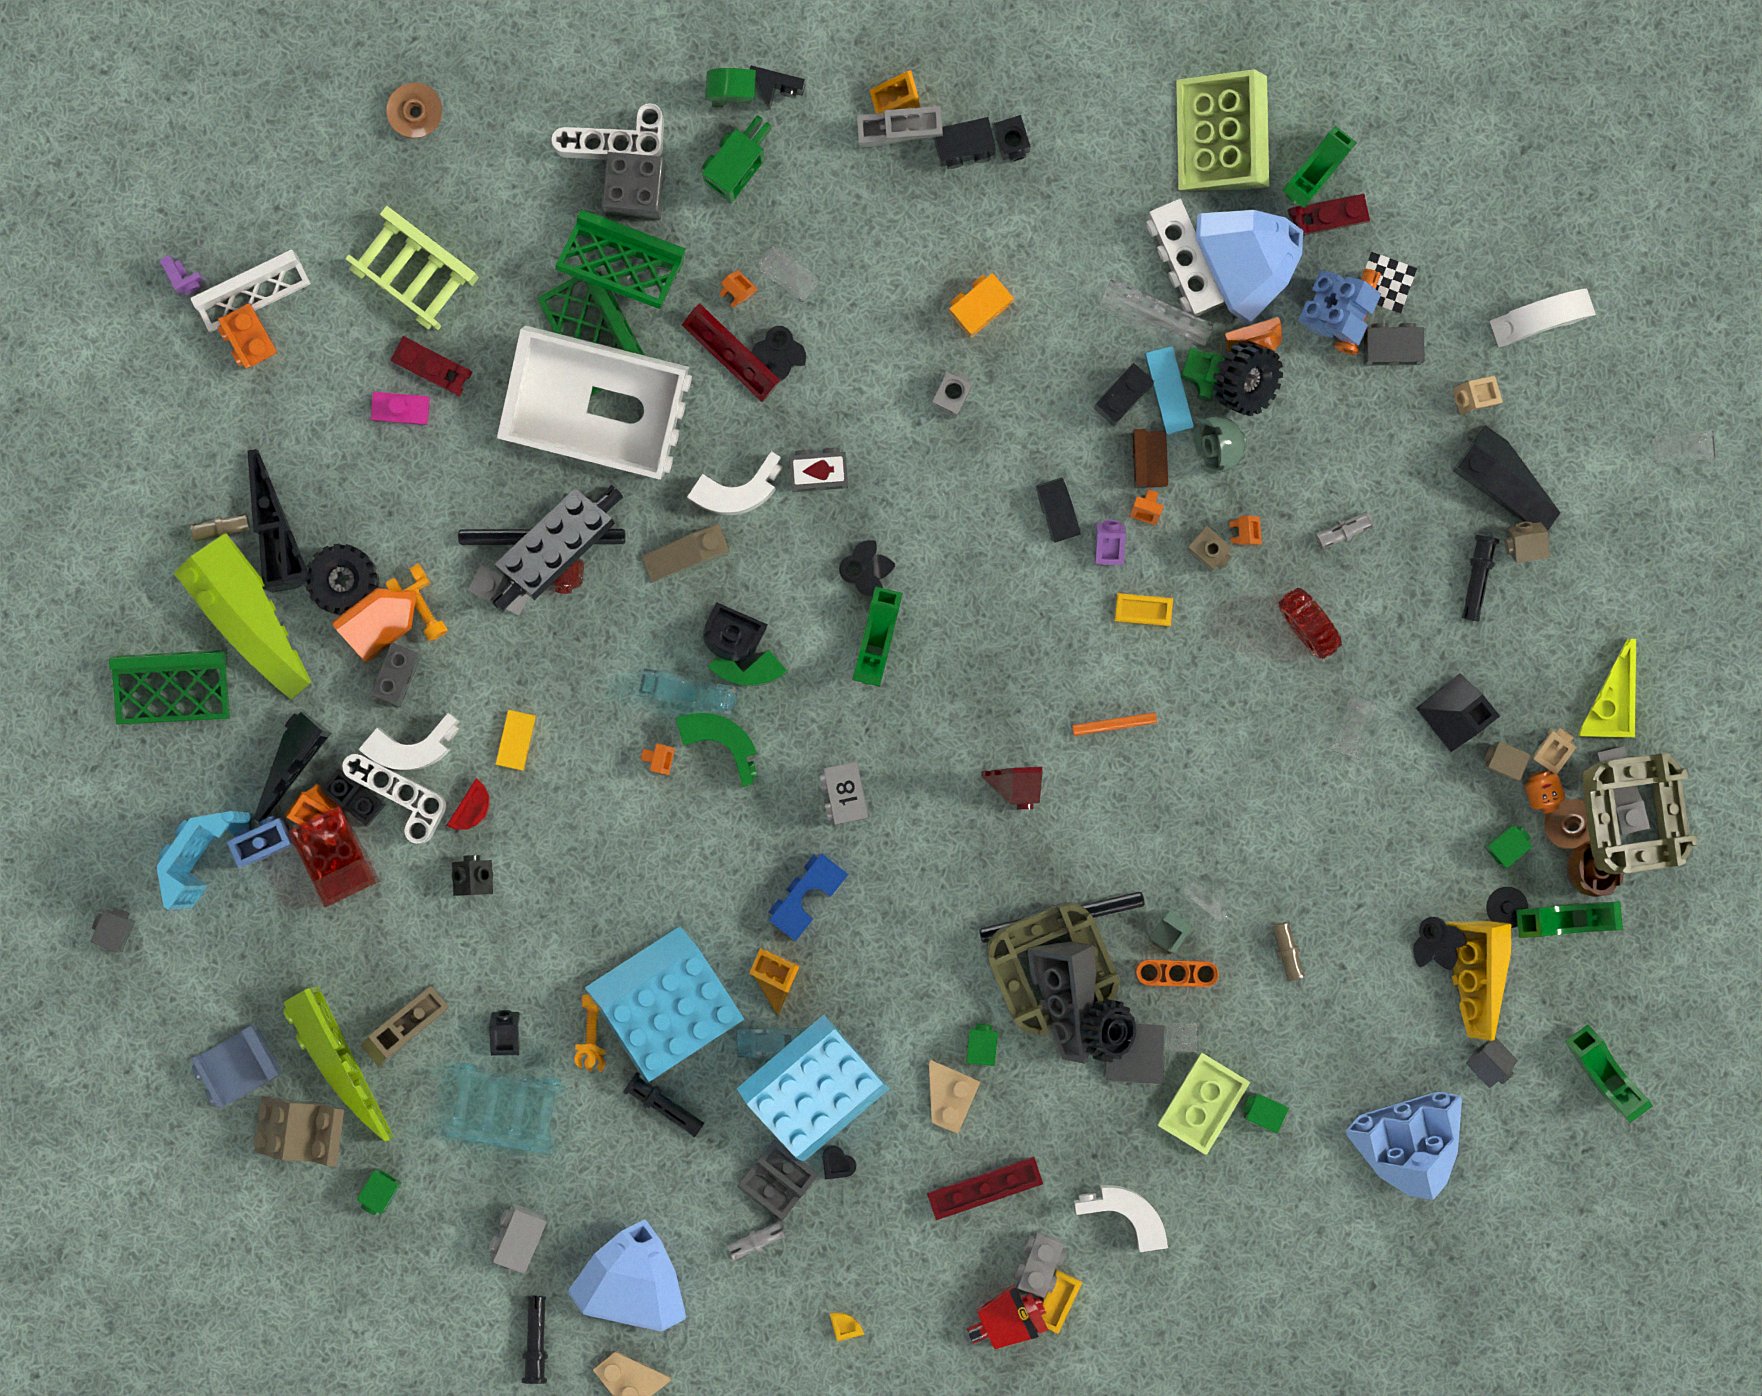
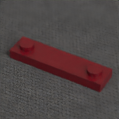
M701 304L693 308L682 326L761 402L767 399L781 380Z
M1033 1156L927 1192V1196L937 1221L1043 1185V1181Z

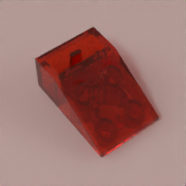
M340 806L288 831L325 908L381 882L368 854Z

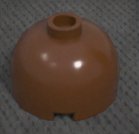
M1590 841L1584 842L1573 850L1567 859V878L1571 885L1581 894L1591 897L1611 895L1615 892L1616 886H1620L1623 882L1624 874H1610L1595 867Z

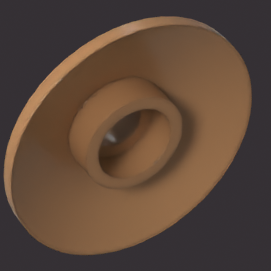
M416 82L398 87L389 97L386 107L387 118L392 128L400 135L413 139L431 134L438 127L443 113L442 103L437 93L429 86ZM414 108L421 110V114L418 117L411 116V111Z
M1569 799L1562 801L1558 804L1560 809L1547 814L1544 822L1545 833L1555 846L1566 850H1575L1584 842L1590 841L1584 800ZM1572 827H1578V828H1579V829L1576 830V831H1570V829H1571Z

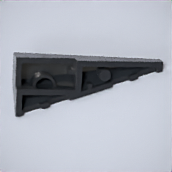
M248 450L253 532L259 534L261 575L265 585L262 588L272 593L299 588L310 579L308 570L259 450Z

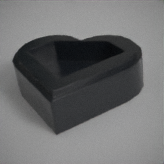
M831 1145L824 1150L825 1180L849 1177L854 1174L856 1161L852 1156L844 1155L841 1147Z

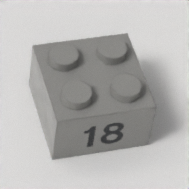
M853 762L823 768L824 775H819L822 792H828L830 803H825L828 820H834L835 825L868 819L858 763Z

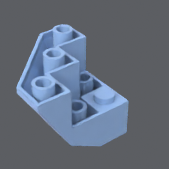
M1256 210L1201 213L1197 215L1196 240L1228 310L1247 324L1252 322L1288 285L1302 256L1303 230L1287 218Z
M1434 1092L1359 1115L1346 1130V1134L1381 1179L1408 1196L1434 1200L1446 1186L1458 1154L1462 1099L1460 1095L1448 1094L1446 1092Z
M646 1219L622 1230L592 1256L568 1290L569 1296L583 1315L661 1332L686 1319L676 1271L660 1238Z

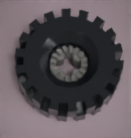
M1249 340L1247 342L1239 341V346L1234 344L1230 347V353L1226 351L1223 354L1225 358L1223 363L1218 362L1217 367L1220 369L1218 373H1214L1213 378L1217 380V383L1213 384V390L1217 391L1215 398L1219 400V404L1242 415L1253 416L1254 413L1258 415L1262 413L1261 407L1267 409L1270 406L1268 401L1276 398L1277 395L1274 392L1276 389L1280 390L1281 383H1278V380L1283 378V372L1279 371V369L1283 365L1278 360L1280 356L1274 350Z
M338 543L331 547L326 546L322 548V552H316L313 555L314 560L312 562L309 561L307 565L310 579L305 587L306 591L311 595L309 597L318 607L331 614L341 616L378 588L379 574L376 573L375 563L371 561L366 553L352 545ZM339 573L349 576L350 580L346 582V587L340 584L336 585L335 581L339 579Z

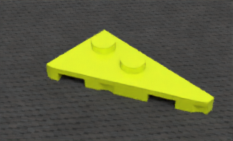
M1627 639L1578 732V737H1635L1636 639Z

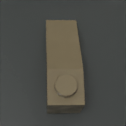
M717 524L645 554L642 558L651 582H655L729 554L730 550L721 526Z
M430 986L370 1034L360 1046L379 1067L439 1017L449 1006Z

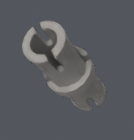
M1366 511L1347 521H1338V525L1315 535L1320 548L1325 550L1344 540L1348 542L1352 540L1353 536L1374 528V523L1370 514Z
M779 1221L758 1232L753 1230L749 1232V1236L727 1244L729 1252L741 1248L740 1251L731 1254L733 1261L735 1262L737 1259L756 1250L759 1253L764 1250L763 1247L786 1238L784 1231L772 1235V1232L782 1228Z

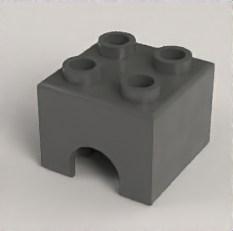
M607 151L602 209L605 215L661 220L662 186L666 172L664 157Z

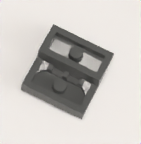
M1135 1023L1136 1036L1132 1047L1128 1053L1122 1055V1059H1113L1112 1063L1106 1062V1080L1163 1084L1166 1026Z
M774 1139L737 1187L782 1222L819 1174L797 1159L789 1150Z

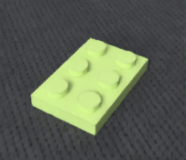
M1201 1052L1157 1125L1207 1155L1250 1082Z

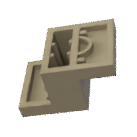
M262 1095L261 1103L258 1107V1127L254 1135V1152L280 1160L308 1161L325 1166H337L344 1109L314 1101L285 1100L274 1096Z

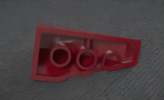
M1018 767L981 771V778L1009 804H1017V810L1034 809V804L1040 803L1042 767Z

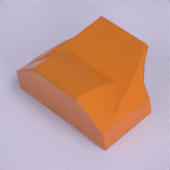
M1279 317L1225 333L1226 351L1230 353L1232 345L1239 346V341L1247 342V340L1275 351L1282 342V328Z
M316 784L307 792H300L285 816L325 841L335 845L349 821L343 813V808L321 791L323 787Z

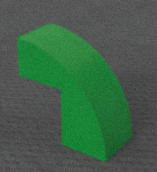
M769 650L744 672L734 661L725 660L717 657L708 665L720 678L740 686L769 684L788 673L785 667Z

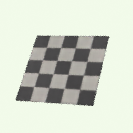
M1371 252L1366 269H1372L1381 274L1376 286V290L1381 293L1377 305L1401 314L1417 268Z

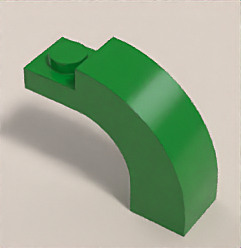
M1335 125L1304 165L1282 189L1286 193L1287 198L1294 204L1305 208L1357 142Z
M875 586L853 674V681L880 687L903 593Z
M693 713L675 718L684 746L707 740L724 744L734 756L742 786L747 787L755 784L753 778L758 777L754 761L748 762L747 757L756 755L757 751L752 740L736 723L723 716L711 713Z
M1620 901L1516 910L1519 938L1623 930Z
M1586 1025L1565 1041L1573 1056L1598 1091L1617 1113L1620 1112L1629 1123L1653 1107L1650 1100L1619 1067L1604 1040L1589 1025Z

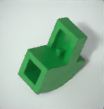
M740 68L708 70L706 74L705 100H712V107H724L727 102L750 104L755 94L756 70Z

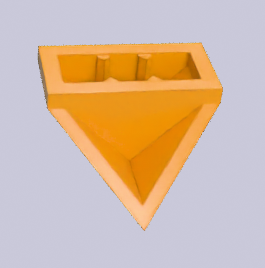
M911 70L869 90L876 114L885 113L884 110L921 108Z
M760 948L749 974L755 977L778 1016L800 965Z

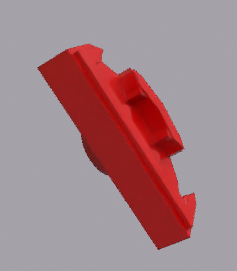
M478 778L474 780L446 826L455 830H468L479 825L485 819L490 808V795L486 786Z
M1031 1293L1022 1297L1023 1305L1037 1333L1041 1334L1047 1331L1048 1328L1042 1317L1046 1310L1040 1298L1034 1299Z

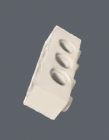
M1181 198L1150 211L1148 215L1149 220L1146 221L1147 229L1151 237L1156 236L1160 244L1157 247L1158 254L1163 263L1167 261L1171 269V272H1168L1169 279L1174 288L1179 287L1183 297L1179 298L1184 312H1190L1193 319L1223 306L1225 301L1196 240V232ZM1169 228H1174L1180 233V238L1175 241L1169 240L1165 235V231ZM1179 254H1187L1191 258V264L1181 266L1177 262L1176 257ZM1191 279L1199 280L1202 283V290L1199 292L1190 290L1188 281Z

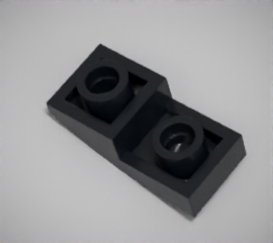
M1061 477L1036 485L1041 511L1046 516L1051 540L1056 543L1081 535L1064 479Z
M339 768L321 789L325 795L367 827L385 806L381 800L358 782L347 777Z

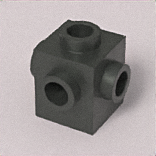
M480 855L463 856V861L452 862L453 896L493 894L492 860L480 861Z

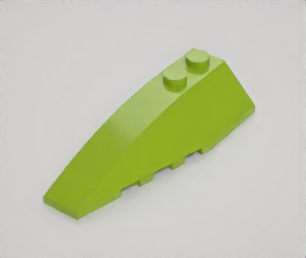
M227 533L190 556L174 572L177 579L223 636L253 667L290 700L294 699L312 683L297 651L292 649L287 639L289 635L285 626L280 625L274 613L276 608L272 600H268L262 588L265 585L261 577Z
M319 986L307 988L283 1002L286 1007L283 1009L287 1021L290 1024L294 1023L298 1031L296 1039L303 1050L307 1049L318 1069L341 1100L383 1141L386 1142L394 1138Z

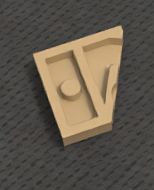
M930 1059L929 1076L932 1123L958 1134L980 1081Z
M618 1351L612 1353L593 1369L613 1396H652L672 1379L669 1375L658 1372L648 1367V1365L635 1361Z

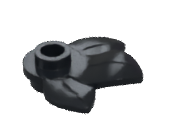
M784 326L772 327L767 332L765 340L756 343L752 349V353L765 366L767 365V368L781 381L789 375L792 365L804 366L806 363L804 347L793 340L791 331ZM781 335L785 338L782 345L774 343L776 336Z
M875 540L862 541L856 545L852 555L845 557L839 566V573L842 579L848 583H854L860 593L868 596H873L875 586L883 588L880 579L889 575L895 567V563L891 559L876 554L877 544ZM852 564L857 565L859 569L855 575H851L847 570Z
M1428 917L1420 924V937L1413 945L1414 958L1419 967L1427 965L1434 959L1443 968L1452 970L1458 959L1456 948L1467 944L1465 935L1458 927L1446 925L1439 917ZM1433 925L1438 928L1436 936H1433L1430 932V928Z

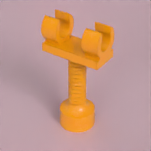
M417 563L409 568L417 581L415 584L402 590L394 577L385 582L389 591L404 592L405 590L417 592L415 607L426 624V629L423 633L430 642L447 633L448 629L443 621L434 620L435 618L419 593V590L428 586L431 582L421 565Z
M589 994L582 995L581 1007L585 1008L588 1012L586 1019V1044H575V1050L578 1052L575 1054L574 1062L578 1067L582 1068V1057L588 1055L584 1062L585 1068L592 1072V1067L596 1059H598L597 1071L602 1072L606 1065L603 1055H606V1050L596 1045L599 1009Z

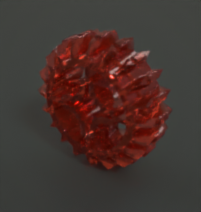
M1297 587L1285 594L1278 602L1282 616L1314 656L1323 660L1327 656L1334 654L1342 646L1341 636L1338 634L1334 624L1305 590Z

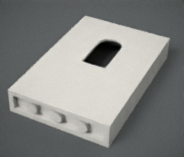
M524 326L520 329L497 438L661 480L665 473H670L673 463V457L669 456L671 446H676L679 437V430L675 429L677 418L682 419L686 403L681 401L683 392L689 391L692 376L688 375L689 367ZM592 387L638 398L644 406L643 417L636 423H626L587 413Z

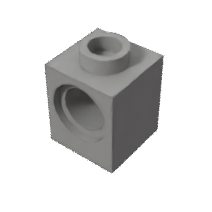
M954 371L953 374L947 372L932 401V406L957 418L972 389V384L968 382L970 378L957 371ZM949 386H957L961 390V396L957 399H950L946 396L945 390Z

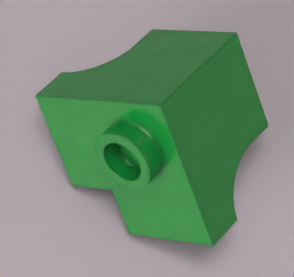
M1191 348L1186 358L1181 379L1195 385L1198 392L1197 399L1208 402L1213 392V384L1217 382V380L1213 379L1214 373L1219 372L1220 368L1217 365L1219 361L1223 363L1224 357L1216 353H1206Z

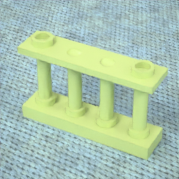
M386 206L380 213L385 220L383 224L385 227L359 261L350 255L346 257V260L351 264L349 270L361 279L367 276L418 315L415 320L429 330L433 326L439 330L441 325L434 318L460 284L464 285L467 282L473 286L479 277L461 261ZM400 231L408 237L405 241L407 244L381 278H379L368 269V266L392 235H397ZM422 248L430 254L427 258L429 261L402 295L391 287L390 283L414 252H419ZM444 265L452 271L450 274L451 278L424 312L412 303V300L436 269H441Z

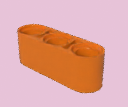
M1145 959L1136 965L1134 971L1137 980L1149 986L1210 987L1216 983L1219 977L1218 969L1213 963L1197 960ZM1147 964L1153 965L1156 971L1154 978L1151 980H1144L1141 976V969ZM1174 965H1180L1184 970V975L1179 981H1173L1169 976V971ZM1202 966H1208L1212 970V977L1206 982L1200 981L1197 975L1198 970Z

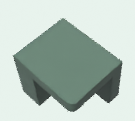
M1167 910L1150 935V939L1174 955L1193 926L1170 910Z

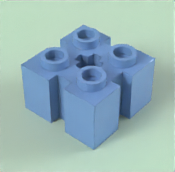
M1320 270L1312 288L1316 295L1313 301L1306 302L1298 321L1317 335L1329 338L1336 336L1341 341L1359 345L1368 326L1364 322V318L1367 313L1373 314L1381 293L1364 280L1348 276L1344 279L1339 274Z

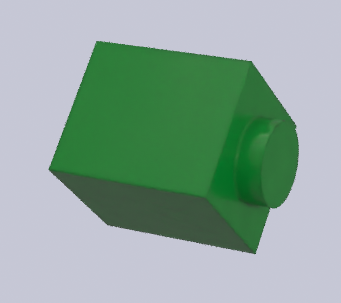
M1509 825L1487 843L1484 848L1501 868H1508L1533 846L1528 842L1531 837L1524 828Z
M976 1023L975 1028H969L966 1063L995 1066L998 1031L992 1030L993 1025Z
M1255 1092L1253 1097H1247L1242 1111L1245 1112L1243 1118L1278 1134L1289 1108Z
M377 1168L373 1171L357 1198V1201L362 1203L360 1207L372 1215H376V1213L383 1214L402 1182Z

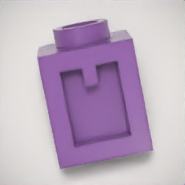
M170 255L160 259L174 289L179 294L185 293V295L194 293L200 289L199 284L205 282L198 272L184 278L188 274L180 260L175 261Z
M1105 520L1103 523H1096L1095 563L1124 565L1126 539L1124 524L1116 520Z

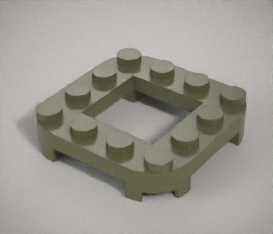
M1662 753L1601 761L1583 772V795L1594 864L1598 870H1604L1610 874H1626L1681 866L1686 863L1685 860L1689 856L1692 846H1697V835H1689L1682 779H1689L1686 768L1681 769L1679 764L1671 758V754ZM1652 783L1660 839L1621 845L1613 789Z
M1063 902L1001 928L988 941L987 958L1014 1022L1027 1033L1039 1036L1048 1035L1053 1024L1048 1009H1043L1041 1002H1036L1017 957V954L1028 950L1030 947H1035L1065 933H1069L1072 942L1093 945L1096 965L1093 1006H1095L1096 1001L1103 1002L1104 999L1114 1000L1120 985L1119 976L1113 966L1094 918L1079 903Z

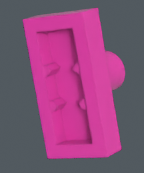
M373 392L371 420L428 425L430 397Z

